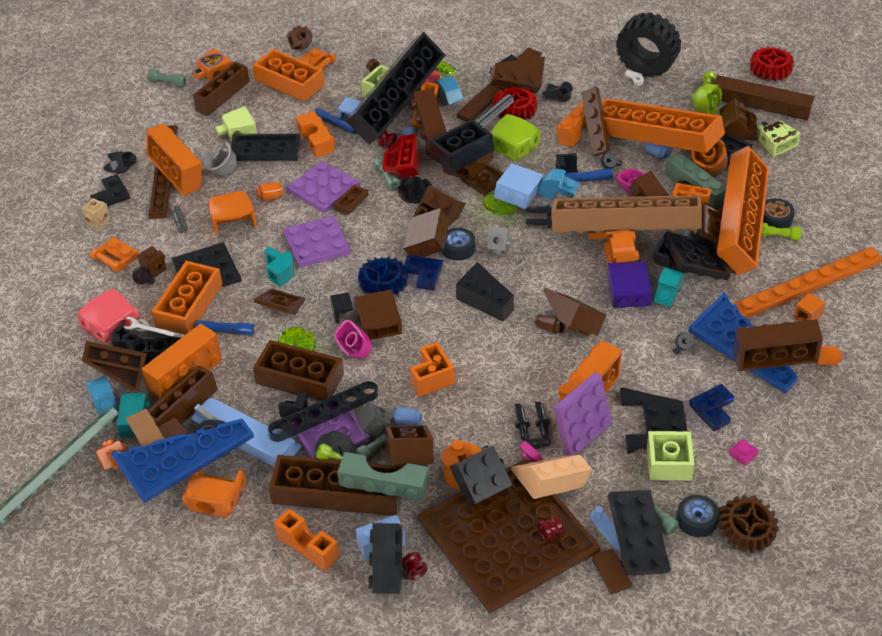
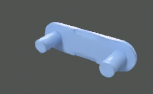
M597 506L595 511L590 514L591 521L610 544L620 551L614 524L603 512V508Z

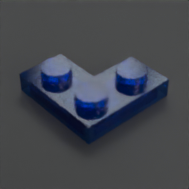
M407 255L403 265V273L419 275L416 288L435 291L443 268V260Z
M720 384L690 399L689 406L714 432L730 424L731 418L722 407L734 402V396L723 384Z

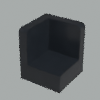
M557 154L556 169L565 170L566 173H578L577 154Z
M660 239L653 252L654 263L672 269L675 261L668 247H665V241Z
M349 292L330 295L331 308L336 324L339 323L338 313L353 310Z
M299 392L296 401L285 400L284 402H279L280 417H286L308 407L307 392Z

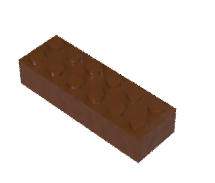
M277 455L269 485L271 504L398 516L401 497L340 486L337 472L341 460ZM368 463L373 470L380 473H393L402 469L396 468L394 465Z

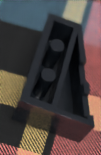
M478 262L456 283L457 300L502 322L514 311V295Z
M372 523V529L370 530L372 552L369 554V566H372V575H369V589H372V593L401 594L403 526L400 523Z

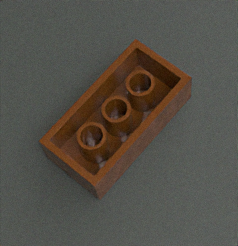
M817 319L737 328L733 349L738 371L818 362L823 337Z
M273 340L268 341L253 367L256 384L294 394L307 392V397L320 401L334 394L344 375L342 358Z

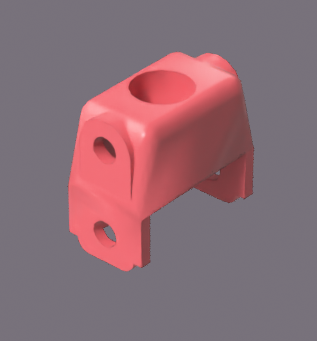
M115 289L98 295L82 307L77 314L82 329L92 337L107 344L112 343L113 332L116 328L121 326L130 327L132 325V321L126 319L127 317H133L136 320L139 318V313L135 307Z

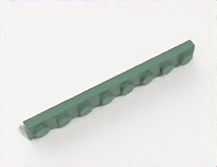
M114 407L105 409L0 505V526L8 520L6 517L8 514L19 510L24 505L23 501L27 497L31 498L40 490L38 487L43 482L47 483L55 476L54 472L58 468L63 469L70 463V457L81 453L85 449L84 445L89 440H95L100 435L99 431L103 427L107 428L115 421L114 417L118 412Z

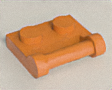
M314 48L299 60L323 69L328 64L334 63L336 56L333 53L328 54Z
M112 237L98 249L94 248L90 252V257L94 260H100L110 266L113 271L119 273L138 258L139 251ZM104 254L109 255L110 257L116 259L117 261H114V260L110 259L109 257L105 256Z

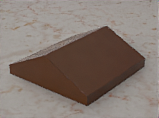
M273 288L254 299V303L292 315H296L305 301L303 297Z

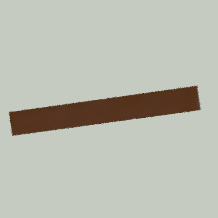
M528 47L517 59L541 57L542 52ZM488 84L457 112V118L465 122L471 119L475 120L493 103L496 93H499L500 90H505V88Z
M177 125L168 126L177 136ZM156 166L149 219L167 218L171 182Z

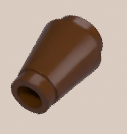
M538 315L535 321L536 326L555 335L563 333L565 329V324L560 322L557 316Z

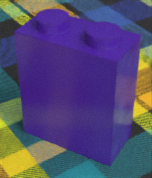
M646 261L608 263L607 278L612 307L651 306L652 291Z

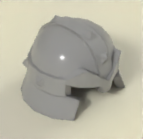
M225 143L226 149L218 148L214 158L212 153L206 151L202 158L203 167L216 175H231L236 168L237 160L230 144Z

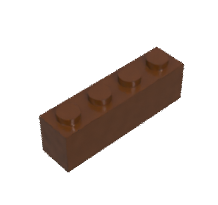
M234 61L194 93L195 110L209 116L248 84L247 66Z
M430 88L413 92L410 103L412 109L416 111V123L420 124L421 139H424L426 143L424 146L426 155H429L430 159L433 160L430 140L447 131L434 90Z
M197 366L154 404L148 412L157 427L173 418H176L181 424L195 411L197 404L202 405L218 390L213 372Z

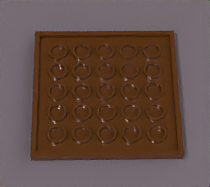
M526 459L505 469L512 483L506 489L472 505H467L460 492L418 514L419 522L489 614L600 552L599 544L556 494L533 499L511 471L513 466L529 463ZM555 515L560 520L564 533L559 537L554 536L549 542H545L538 531L537 523L541 520L546 521L549 516Z

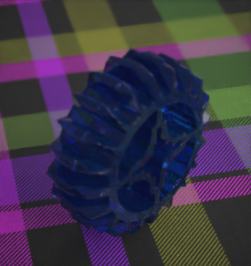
M381 256L378 259L374 257L373 260L368 259L367 263H363L362 268H359L358 282L364 294L392 290L393 294L399 296V292H404V288L407 287L408 283L406 266L402 264V261H397L396 258L391 259L390 256L387 258Z

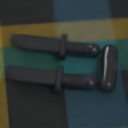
M547 205V207H527V209H524L528 213H547V216H550V213L552 214V207L550 208V205ZM547 217V219H525V223L528 225H547L548 229L552 226L550 217Z
M539 401L535 402L538 418L535 424L537 427H540L542 438L529 439L528 427L531 426L530 421H527L525 418L523 406L516 403L515 410L518 422L515 423V427L520 430L522 443L526 441L534 449L550 446L551 439L549 438L548 426L551 422L550 419L546 418L543 404Z

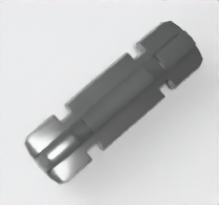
M172 206L171 213L180 233L187 232V224L180 206Z

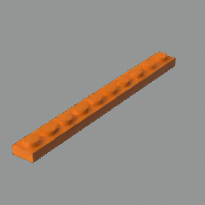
M869 247L732 304L739 308L738 311L743 317L749 318L882 263V256L874 248Z

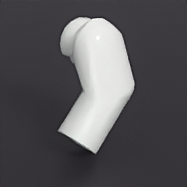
M626 70L625 77L632 79L636 86H641L644 83L641 73Z

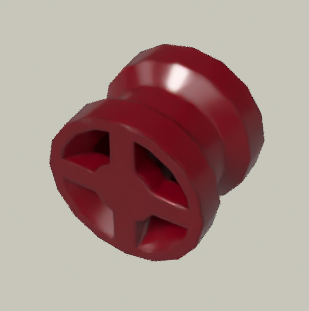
M385 130L379 137L378 145L380 147L386 146L389 149L397 142V134H390Z
M555 515L549 516L546 521L541 520L537 523L538 531L545 542H549L554 536L559 537L564 533L562 524Z
M411 552L402 558V568L406 570L409 580H416L424 576L428 571L425 562H422V557L418 552Z

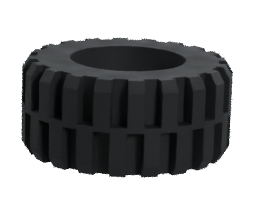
M647 12L646 15L645 13L634 15L627 21L617 36L616 51L620 55V61L625 63L627 69L630 68L632 71L641 73L643 77L645 75H648V77L660 76L666 73L681 50V39L679 38L678 31H675L676 27L670 24L667 18L663 19L659 14L653 15V13ZM638 38H646L652 41L657 46L659 52H651L645 49L640 44Z

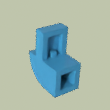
M452 76L435 80V83L439 85L438 93L443 106L463 100L460 87Z
M553 169L544 177L537 194L550 200L554 199L557 192L573 198L580 183L564 176L565 170Z
M105 375L84 383L99 415L105 409L112 407L119 412L112 388Z

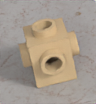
M92 198L81 208L85 224L100 229L110 220L107 204Z

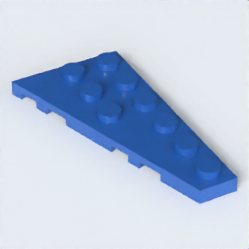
M724 292L689 326L688 332L735 361L733 349L736 329L754 327V325L747 317L742 316L738 311L739 308L728 300V296ZM789 366L749 370L785 394L798 380V376Z
M243 418L218 424L217 427L204 430V428L196 430V433L185 435L184 433L154 441L151 445L140 448L135 446L121 453L118 451L112 452L111 455L139 498L145 504L254 438V433Z

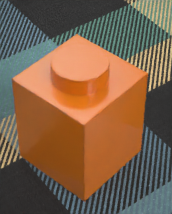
M809 293L796 304L793 317L799 321L819 319L823 315L826 302Z

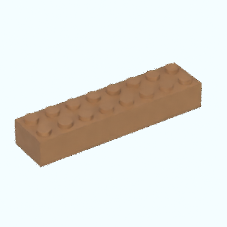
M701 195L554 199L551 210L552 232L557 231L560 234L567 233L568 231H575L576 233H585L586 231L602 233L605 230L618 231L625 229L634 232H640L641 230L656 232L660 231V229H668L669 231L687 229L695 231L698 228H702Z

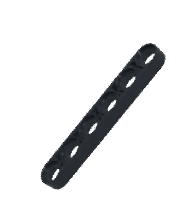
M372 381L363 382L274 421L268 426L269 437L275 442L283 441L367 404V402H371L378 397V386ZM373 389L374 392L367 394L364 390ZM351 396L356 398V400L352 402H349L346 399ZM335 404L338 408L331 410L328 409V406ZM314 412H317V413L320 414V415H319L318 417H316V418H312V417L309 416L310 414H312V413H314ZM296 420L302 422L298 426L291 425V423ZM275 429L283 430L280 434L272 433Z

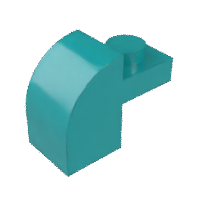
M269 246L264 250L266 263H268L266 266L267 278L281 287L291 280L294 275L292 255L289 251L281 254V252Z
M665 267L660 275L659 285L653 302L672 308L677 292L681 291L686 274Z

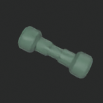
M150 69L147 74L148 80L151 82L168 81L169 83H174L177 87H184L187 81L186 76L183 74H177L176 76L166 75L156 69Z
M384 157L375 158L372 163L373 167L384 175L385 184L388 189H397L400 185L398 177L382 170Z
M385 431L375 442H371L367 446L361 445L357 448L356 454L366 456L367 462L372 459V454L377 452L380 447L385 446Z
M654 503L658 521L661 524L660 528L666 534H673L679 527V521L673 516L666 515Z

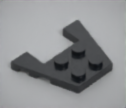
M620 388L621 406H643L646 434L626 435L627 454L634 453L635 450L641 448L647 449L649 431L688 432L683 401Z

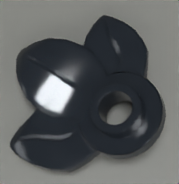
M568 81L563 82L560 87L548 83L547 91L542 92V94L546 98L565 102L571 99L573 87Z
M129 151L109 153L107 156L111 162L104 166L103 169L108 172L116 171L117 174L124 173L137 162V158Z

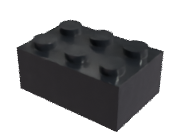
M473 119L430 140L432 158L452 173L494 151L493 134Z

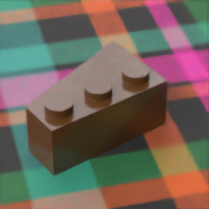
M545 57L495 63L491 69L489 85L504 88H517L519 86V88L525 87L526 90L530 89L531 92L538 93L542 86Z
M86 341L82 356L84 364L132 392L139 393L143 377L142 368L146 364L147 353Z

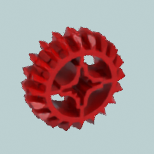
M767 46V48L761 47V49H756L749 63L750 71H753L757 78L763 77V80L769 79V81L771 79L777 81V79L783 80V78H788V75H791L794 68L793 56H791V53L786 52V50H781V47Z
M519 86L517 88L505 87V90H500L499 93H496L493 106L507 94L513 96L514 99L511 105L497 115L500 116V119L507 114L526 120V118L531 119V116H535L538 106L537 97L530 89L526 90L525 87L519 88Z

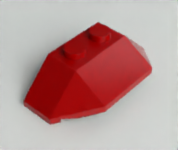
M417 133L400 136L398 142L394 143L384 153L383 172L402 178H412L419 175L421 155Z

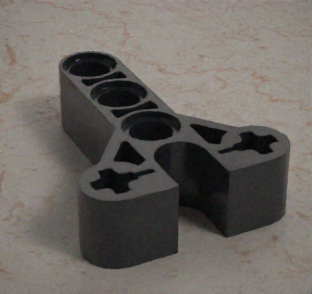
M121 326L113 332L112 345L118 348L147 353L146 364H148L182 337L142 339L131 333L130 330L125 329L124 326Z

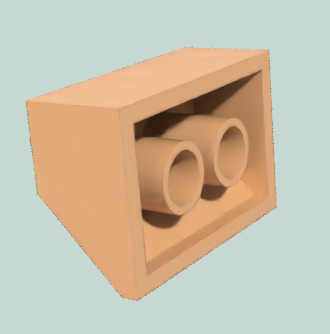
M570 455L513 466L511 471L533 499L583 488L592 468L581 455Z

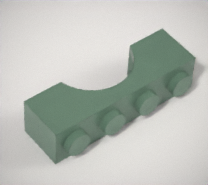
M680 152L667 158L666 176L676 183L686 180L693 186L712 189L709 203L703 204L714 209L724 205L726 186Z
M348 452L344 453L337 472L340 486L362 489L367 492L384 493L389 496L395 495L411 500L423 501L429 482V469L426 466L407 463L399 471L380 473L368 465L366 456Z

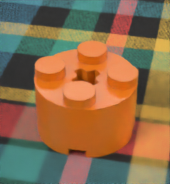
M719 139L707 153L691 150L692 162L712 177H717L726 169L728 158L726 147L722 140Z
M625 229L604 234V238H607V242L604 243L607 262L623 263L639 260L638 250L634 246L636 241L634 231Z
M455 440L444 450L442 454V475L448 486L460 490L449 466L481 451L480 447L469 442Z

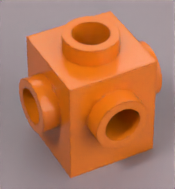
M112 438L102 442V447L94 450L102 470H107L111 467L113 470L119 468L113 457H111L112 451H118L119 453L128 451L124 442L121 443L120 440L114 441Z

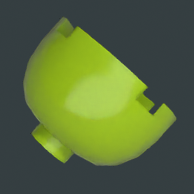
M705 84L692 94L691 102L696 112L717 114L718 109L716 107L717 104H721L722 98L719 85Z

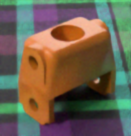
M243 190L213 196L207 202L215 235H219L217 225L250 217L253 226H257L252 202L249 199L248 193L246 194Z
M203 469L189 476L183 493V505H187L190 511L228 517L233 513L246 487L245 471L239 470L235 480L223 477L203 476Z

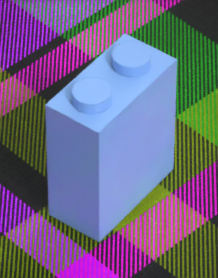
M511 163L497 181L493 197L527 209L537 195L544 175Z

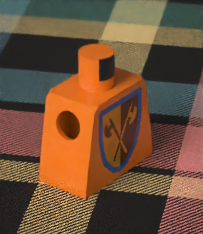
M213 48L197 59V69L193 71V75L197 80L205 77L211 81L232 64V61Z

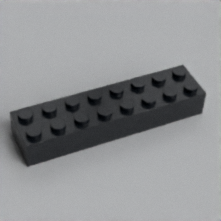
M422 32L411 41L345 121L368 144L377 140L413 97V92L418 91L446 56L445 53L425 32Z

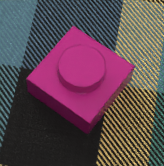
M741 439L729 450L728 455L746 466L758 455L759 450L744 439Z
M526 441L519 446L524 452L522 457L529 463L544 460L540 453Z

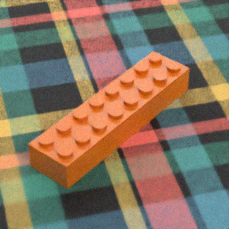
M609 98L601 102L607 136L707 153L725 134L722 116Z
M749 146L731 154L717 247L718 256L738 275L758 267L769 167Z

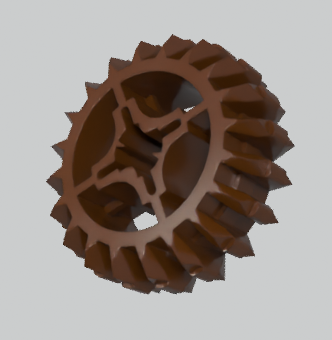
M742 495L741 499L736 496L732 501L729 500L726 506L722 508L718 521L721 522L719 529L724 530L721 534L722 537H728L727 544H735L734 550L741 547L743 553L748 549L751 554L755 553L756 550L761 552L765 547H770L772 541L776 539V534L779 531V527L776 526L778 519L774 518L775 511L768 510L770 504H762L763 498L756 501L754 495L750 499L746 495ZM739 511H747L746 514L734 515V513ZM763 533L759 537H750L751 534Z

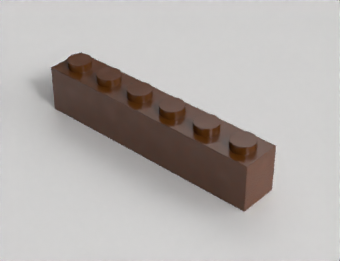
M720 75L716 76L713 83L721 88V101L729 103L736 98L746 107L804 120L809 119L815 98L813 95Z

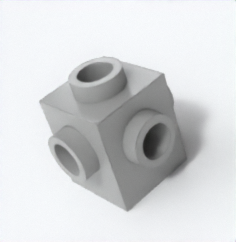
M490 227L489 234L485 236L487 249H491V253L502 254V251H507V248L511 247L512 237H509L510 230ZM500 238V242L497 244L496 240Z

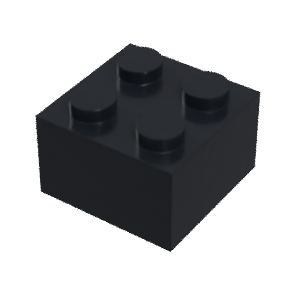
M494 446L485 448L449 466L467 505L476 504L512 485Z

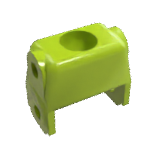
M509 114L499 120L490 131L493 134L494 151L515 161L531 153L538 147L541 141V132L538 128L526 120Z

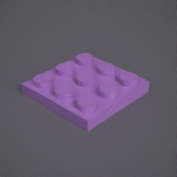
M321 161L288 185L287 192L325 214L334 207L333 204L354 184L360 187L361 185L360 181Z
M334 215L283 229V234L298 268L351 254V249Z
M597 373L591 375L553 407L567 456L577 455L612 424L602 377Z
M335 404L328 406V409L331 410L338 408ZM353 410L295 435L310 458H315L314 447L317 440L322 435L331 431H340L347 434L356 448L371 441L370 435L362 431ZM314 412V413L310 414L309 416L312 417V418H316V417H318L320 414L317 413V412ZM296 420L293 421L291 425L298 426L302 422Z

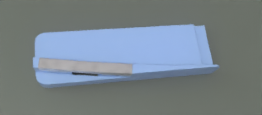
M208 399L202 406L197 404L195 407L193 424L196 427L205 420L219 419L230 422L243 418L254 433V438L237 448L275 467L277 455L297 456L303 449V446L296 443L292 438L280 442L272 441L269 437L268 426L216 399ZM273 430L272 432L274 434H280V432L276 430Z

